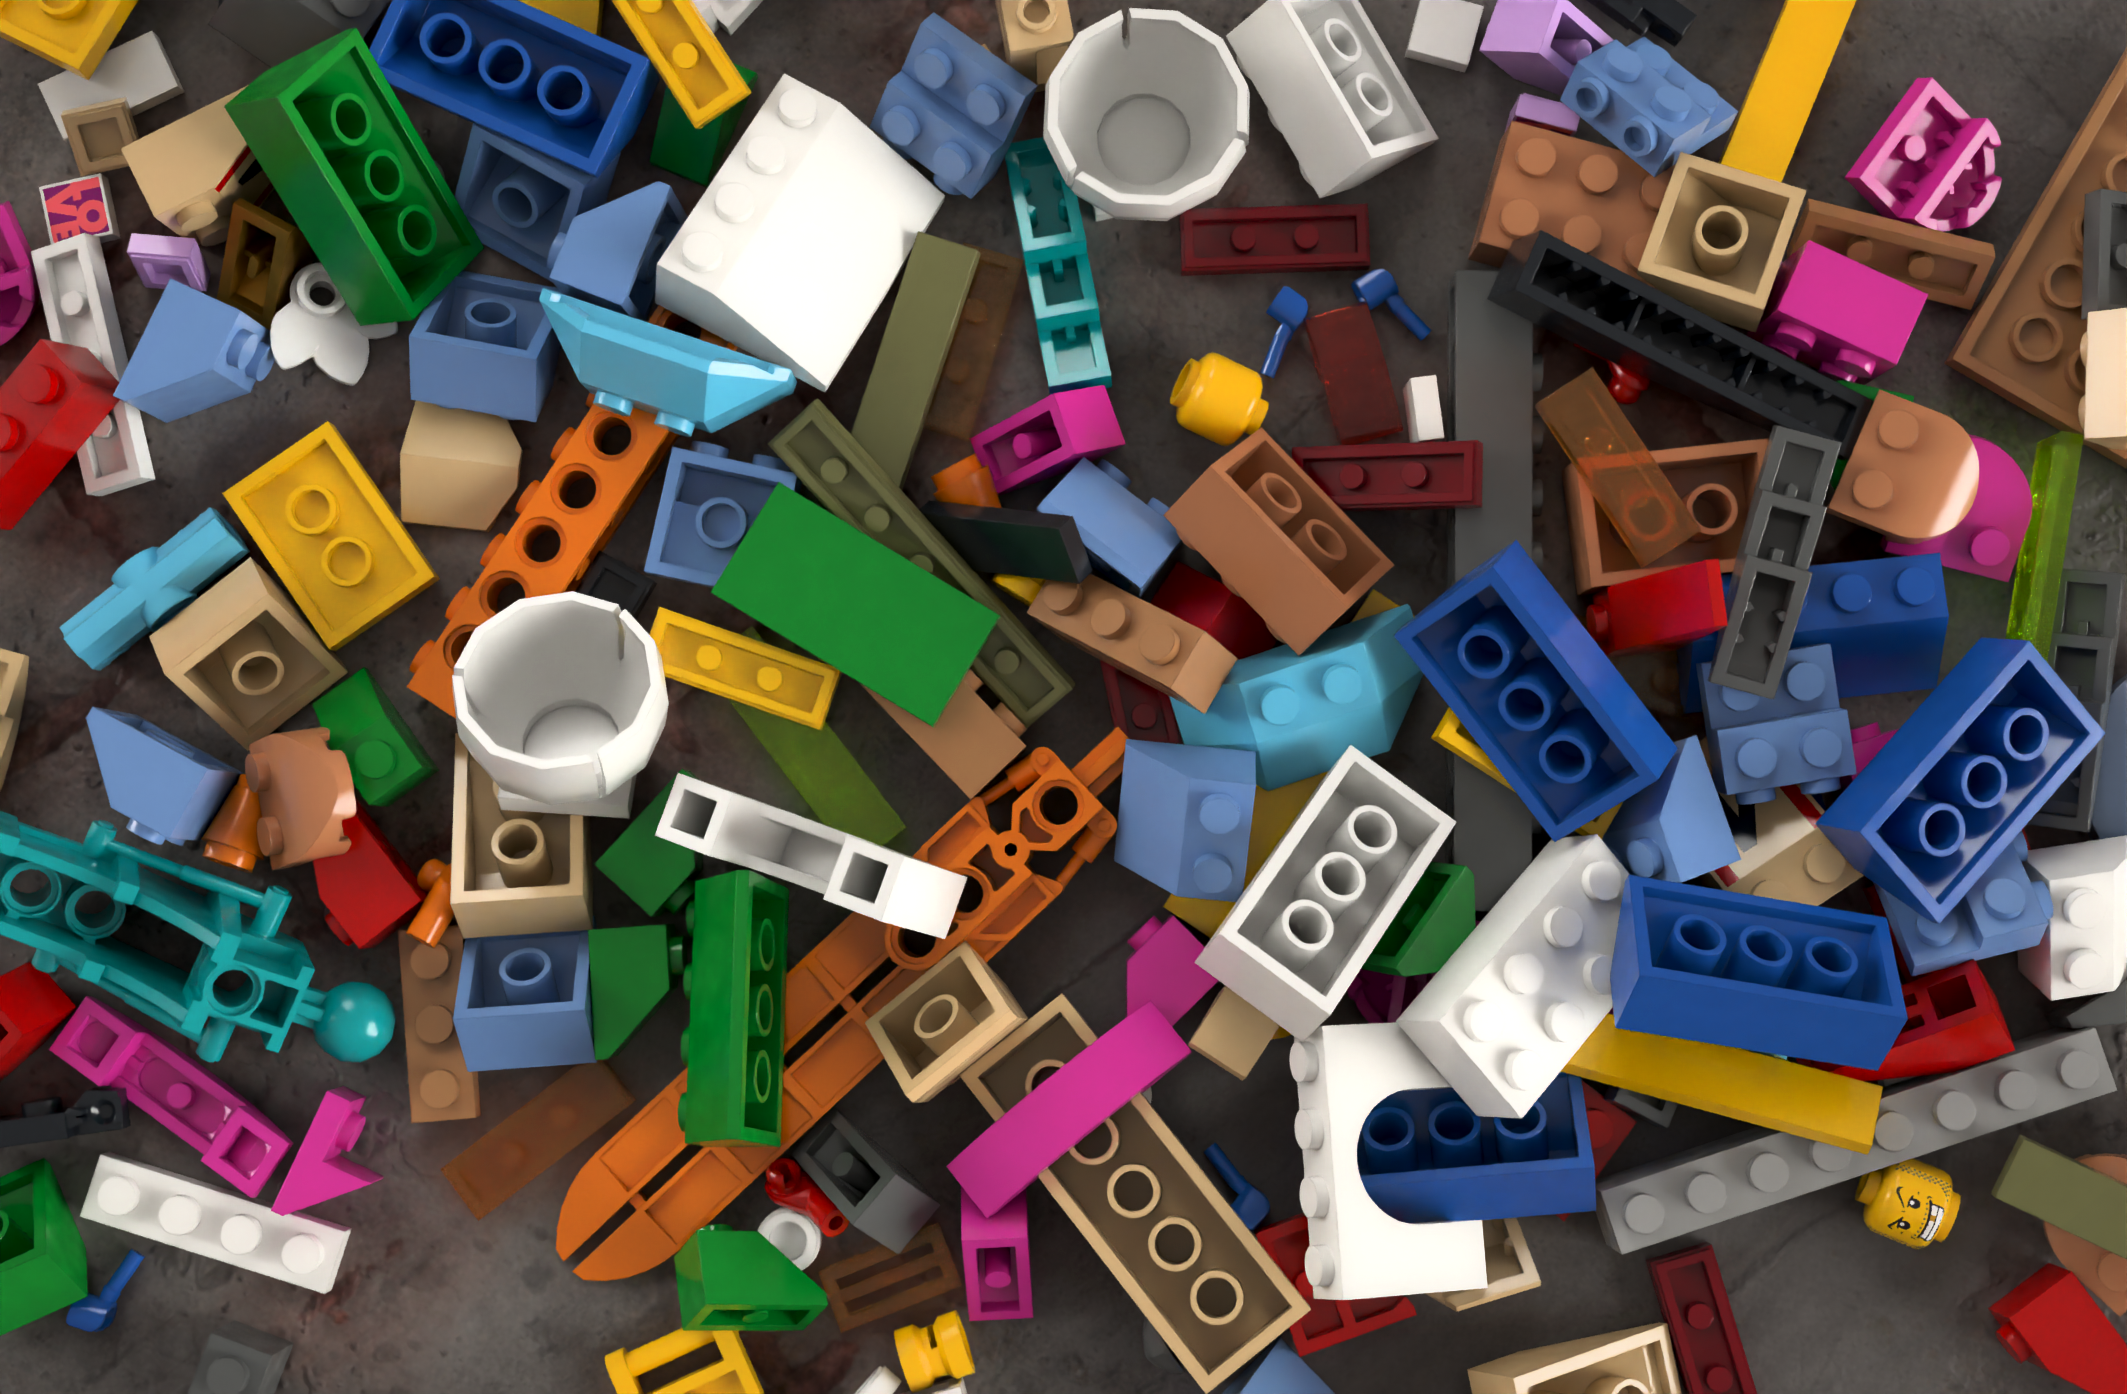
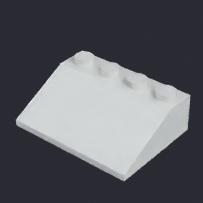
M783 74L658 261L655 303L766 362L791 369L796 378L826 392L909 259L918 231L925 233L942 206L945 195L840 102Z

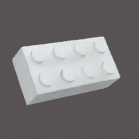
M1350 745L1320 781L1194 963L1301 1042H1304L1331 1015L1457 822Z
M1597 834L1565 837L1556 842L1551 839L1396 1020L1476 1116L1522 1119L1613 1007L1610 972L1624 883L1629 873Z

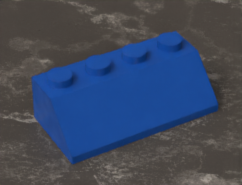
M392 0L369 49L391 87L595 178L600 176L634 137L660 81L649 58L518 0Z
M1517 540L1466 574L1394 634L1398 642L1554 842L1656 782L1678 749Z
M1940 553L1809 566L1808 571L1813 572L1790 648L1820 643L1831 644L1839 699L1930 690L1937 687L1949 619ZM1732 574L1721 575L1725 602ZM1719 630L1674 651L1683 715L1703 713L1696 663L1712 661Z
M1981 637L1815 824L1855 870L1930 922L1940 924L2106 733L2030 641Z
M1628 874L1624 883L1610 972L1615 1028L1869 1070H1879L1908 1020L1886 917Z
M1559 1072L1522 1119L1476 1116L1453 1088L1395 1092L1381 1100L1371 1110L1362 1125L1357 1144V1164L1361 1181L1372 1201L1384 1213L1398 1221L1421 1223L1448 1220H1492L1596 1211L1595 1166L1582 1079L1579 1076Z

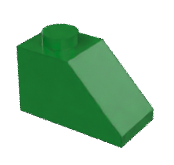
M363 667L312 704L321 727H326L330 730V739L327 740L330 750H341L345 753L353 783L368 805L389 807L439 771L368 668Z
M681 769L678 772L700 780L689 770ZM677 774L594 864L651 917L661 916L666 909L672 915H676L695 896V882L693 880L703 870L702 853L655 836Z
M675 924L588 930L595 1060L610 1059L618 1056L678 988V975H684L688 958L685 937H675Z
M727 1224L708 1225L696 1230L674 1256L683 1331H803L828 1306L826 1292L758 1231H734L733 1227Z

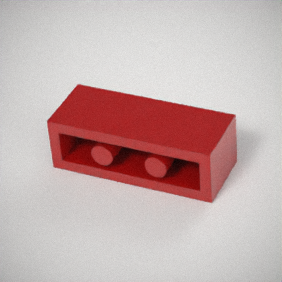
M40 339L0 387V529L12 530L120 400L113 396L119 384L118 380L88 348Z

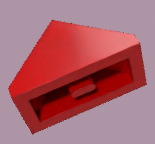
M1179 561L1150 602V604L1206 631L1236 656L1237 660L1270 650L1277 642V639L1268 630L1265 620L1242 597L1233 594L1224 584Z

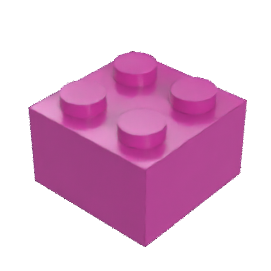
M1808 240L1780 265L1756 333L1747 330L1746 336L1793 360L1797 359L1818 369V373L1834 381L1843 380L1865 385L1897 365L1929 294Z

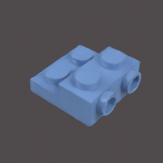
M933 12L920 24L902 70L888 81L870 128L883 136V141L903 159L913 158L934 173V182L942 191L952 195L964 194L972 199L996 176L1038 85Z
M1645 36L1627 47L1615 39L1579 60L1560 98L1561 102L1653 177L1675 165L1680 152L1692 154L1728 131L1739 112L1722 99L1714 88L1697 79L1672 59L1665 49L1653 44Z
M692 441L690 450L672 446L644 572L654 576L713 588L777 483L780 482L800 494L802 481L793 472H789L790 468L779 458L754 454L751 464L728 459L729 449L707 442Z
M1820 643L1790 648L1774 700L1711 683L1708 681L1712 661L1696 663L1713 782L1717 792L1725 795L1735 794L1736 803L1740 805L1756 804L1775 800V787L1800 783L1801 794L1825 793L1841 789L1839 777L1857 774L1847 709L1840 708L1831 644Z
M2022 830L1940 924L1930 922L1873 882L1911 977L1953 967L1972 959L1977 961L2040 944L2048 925L2047 919L2053 917V903L2045 883L2041 880L2030 882L2022 862L2028 859L2027 843Z

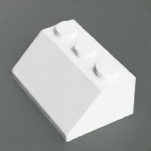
M1268 0L1226 35L1237 55L1240 69L1253 82L1268 108L1270 121L1283 134L1299 162V169L1303 178L1315 189L1319 198L1355 188L1425 149L1439 139L1358 0Z

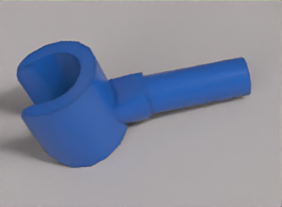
M1374 269L1352 282L1351 288L1366 311H1371L1385 302L1390 312L1420 341L1432 331L1403 302L1404 299L1398 294V286L1388 271Z
M1284 286L1266 311L1268 315L1281 323V326L1274 334L1259 372L1273 379L1288 342L1291 341L1293 334L1308 314L1306 299L1289 286Z
M1214 1143L1204 1151V1154L1229 1187L1238 1193V1196L1231 1203L1232 1208L1250 1230H1255L1270 1211L1269 1199L1259 1189L1250 1184L1243 1175H1240L1218 1144Z
M131 1249L108 1283L103 1287L100 1296L88 1293V1297L71 1304L66 1323L69 1326L87 1332H99L110 1327L117 1312L116 1301L121 1295L120 1292L145 1256Z

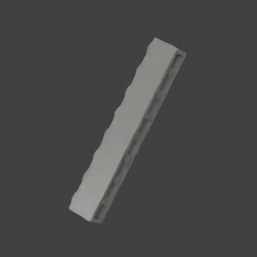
M2059 1026L2014 1041L2015 1051L1959 1071L1917 1076L1889 1086H1883L1873 1144L1867 1155L1767 1127L1757 1126L1595 1180V1212L1606 1245L1623 1255L2117 1091L2097 1030L2094 1027L2067 1028Z

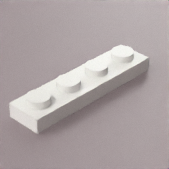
M82 233L31 251L51 341L88 348L120 382L129 363L100 238ZM119 400L77 451L87 495L104 496L155 480L140 410Z
M111 1152L100 1154L80 1217L323 1294L332 1290L352 1229L298 1211L281 1216L271 1211L273 1203L250 1198L235 1191Z

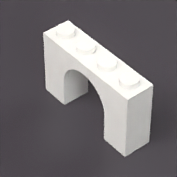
M680 773L677 774L655 833L657 837L707 856L745 866L824 894L823 900L878 921L945 939L968 878L767 803Z
M1397 1022L1319 1026L1304 1042H1301L1294 1036V1044L1291 1047L1289 1057L1291 1073L1298 1085L1299 1111L1295 1118L1294 1128L1297 1143L1303 1151L1304 1179L1300 1185V1204L1305 1216L1308 1217L1310 1246L1305 1254V1271L1308 1281L1313 1286L1314 1299L1352 1300L1488 1288L1482 1220H1448L1421 1223L1398 1221L1384 1213L1372 1201L1363 1186L1358 1170L1357 1144L1359 1134L1365 1119L1381 1100L1398 1091L1452 1088V1086Z

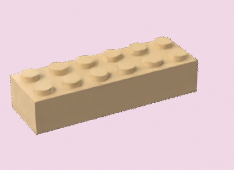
M1061 993L959 1076L996 1122L1036 1087L1099 1037L1070 1000ZM1143 1093L1137 1094L1037 1176L1205 1394H1208L1311 1310L1310 1305Z

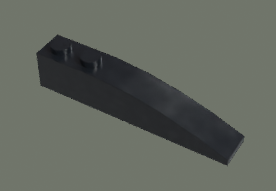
M1542 230L1512 242L1487 298L1617 365L1769 432L1772 431L1773 425H1778L1841 442L1837 456L1841 460L1849 459L1873 404V400Z

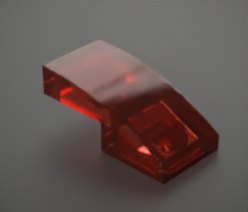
M1363 301L1305 318L1304 322L1318 379L1324 384L1338 443L1340 445H1355L1403 431L1389 372L1367 303Z

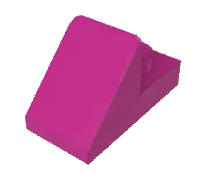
M345 1086L326 1092L272 1206V1212L284 1216L370 1185L384 1178L379 1173L340 1156L341 1150L349 1152L353 1148L363 1130L366 1116L359 1114L366 1096Z

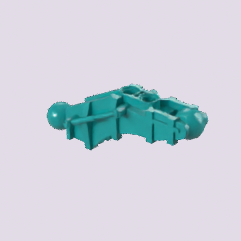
M0 811V935L37 948L31 964L37 970L50 973L56 972L58 965L65 967L77 974L78 978L92 982L124 1000V1003L198 1043L196 1054L207 1062H218L221 1060L236 1025L259 1032L265 1049L279 1053L292 1022L312 1028L314 1039L321 1049L342 1062H363L380 1054L392 1039L396 1021L394 1007L387 995L380 989L367 982L352 981L344 982L327 990V992L308 986L315 968L303 942L278 931L292 899V894L286 888L274 885V887L268 886L266 893H262L188 865L184 866L114 840L118 831L117 828L114 827V824L105 820H93L84 842L80 843L19 822L17 816ZM138 863L179 877L180 880L210 891L204 897L142 868ZM28 869L39 870L48 877L45 886L32 893L16 890L11 885V881L18 873ZM91 891H101L111 897V902L107 908L95 914L83 913L75 905L82 895ZM239 901L259 908L254 919L240 913ZM125 903L129 905L134 904L204 942L190 973L110 936L118 930L124 921L126 913ZM240 970L246 973L247 978L245 982L234 991L229 992L214 985L217 977L225 971ZM209 1016L211 1018L205 1029L203 1026L206 1022L207 1017Z

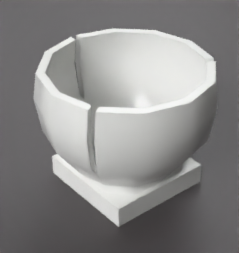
M1129 8L1127 14V35L1124 39L1122 37L1123 15L1122 11L1119 10L1078 32L1050 75L1045 86L1043 139L1066 185L1075 195L1092 204L1096 222L1110 218L1168 221L1216 196L1246 153V146L1249 144L1250 92L1227 45L1218 35L1179 11Z
M574 591L517 600L475 628L454 666L452 688L459 738L474 759L498 784L497 798L501 810L630 819L637 773L646 767L665 727L669 706L662 656L655 641L626 609L621 612L619 604Z

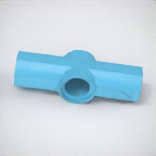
M208 508L161 547L145 549L122 564L112 576L111 581L114 584L59 627L63 632V639L74 653L92 669L101 671L118 656L130 649L133 644L148 632L157 631L198 598L197 593L250 551L245 544V540L216 509Z

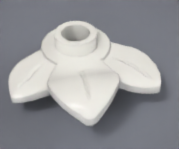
M314 263L305 266L294 276L290 285V303L279 310L272 319L270 343L273 357L281 369L286 370L296 367L313 358L316 366L328 377L345 385L353 386L360 380L368 364V339H382L395 335L398 332L397 322L360 326L322 263ZM317 287H324L333 293L334 300L329 305L321 306L311 300L310 292Z

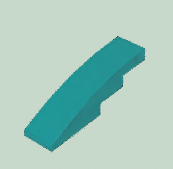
M1043 137L1013 142L1010 144L1004 158L1049 395L1105 385V388H1111V371L1100 323L1099 306L1077 195L1066 185Z

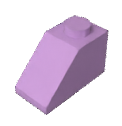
M1498 0L1479 51L1512 78L1562 96L1577 62L1612 42L1613 39L1568 0Z

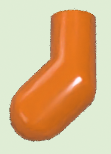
M430 859L422 866L417 877L418 885L422 890L429 893L406 934L418 942L435 949L454 917V913L450 905L451 863L446 865L439 859Z

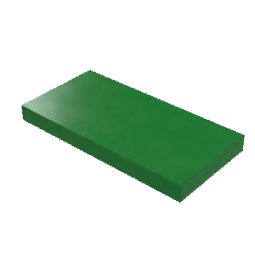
M780 482L777 483L711 591L716 597L933 728L1001 618L999 614Z

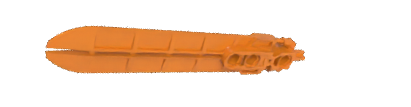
M1117 726L1072 769L1050 748H1036L1031 754L1005 770L1008 777L967 803L912 856L954 873L972 876L979 881L983 890L982 902L977 909L972 912H964L956 908L946 938L936 937L935 945L930 953L920 956L909 951L904 943L905 928L881 922L853 911L786 974L784 1056L839 1005L848 1013L789 1068L783 1063L781 1147H704L656 1193L647 1199L641 1190L690 1145L685 1143V1132L680 1129L678 1122L679 1100L681 1095L687 1092L688 1067L604 1144L581 1168L569 1187L561 1207L557 1225L556 1250L563 1262L567 1260L628 1202L636 1211L572 1272L583 1280L609 1281L624 1279L646 1272L665 1262L678 1252L696 1230L705 1227L760 1176L772 1162L777 1160L885 1059L865 1024L869 1018L965 940L987 963L1064 891L1066 885L1085 861L1092 864L1117 832L1118 821L1097 797L1123 773L1126 739H1129L1124 732ZM1035 782L1012 804L1011 830L1000 833L992 826L987 806L1014 787L1020 792ZM1055 788H1068L1077 798V812L1073 819L1066 824H1054L1044 814V798ZM1085 829L1071 848L1076 853L1055 880L1037 874L1029 865L1035 851H1062ZM1013 844L1017 847L1015 855L1010 853V847ZM891 958L898 966L858 1003L851 994L882 964Z

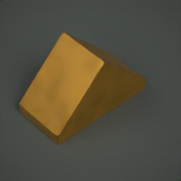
M242 198L236 200L232 206L217 300L241 310L270 330L275 314L290 303V285L294 276L302 268L312 264L316 257L304 234L297 227Z

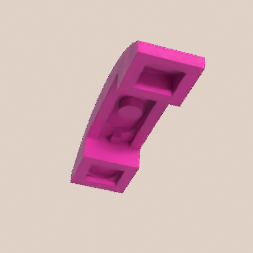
M92 996L85 997L49 1049L96 1085L126 1088V1096L129 1101L202 1153L204 1156L200 1160L250 1198L258 1196L294 1144L258 1108L215 1074L146 1027Z
M1150 1000L1036 1087L983 1132L946 1167L984 1216L989 1219L1036 1181L1040 1173L1137 1094L1144 1093L1193 1052Z

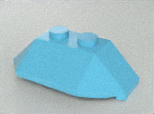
M544 287L542 289L539 301L579 382L591 394L595 395L593 404L602 409L630 417L634 407L657 415L654 422L656 426L679 435L691 437L694 428L713 433L794 392L797 380L789 368L678 333Z
M1405 604L1327 630L1300 656L1288 644L1237 660L1205 714L1169 696L1184 745L1255 751L1256 785L1267 791L1329 771L1350 745L1368 758L1389 751L1423 676V672L1394 636L1402 626L1413 618L1411 607Z

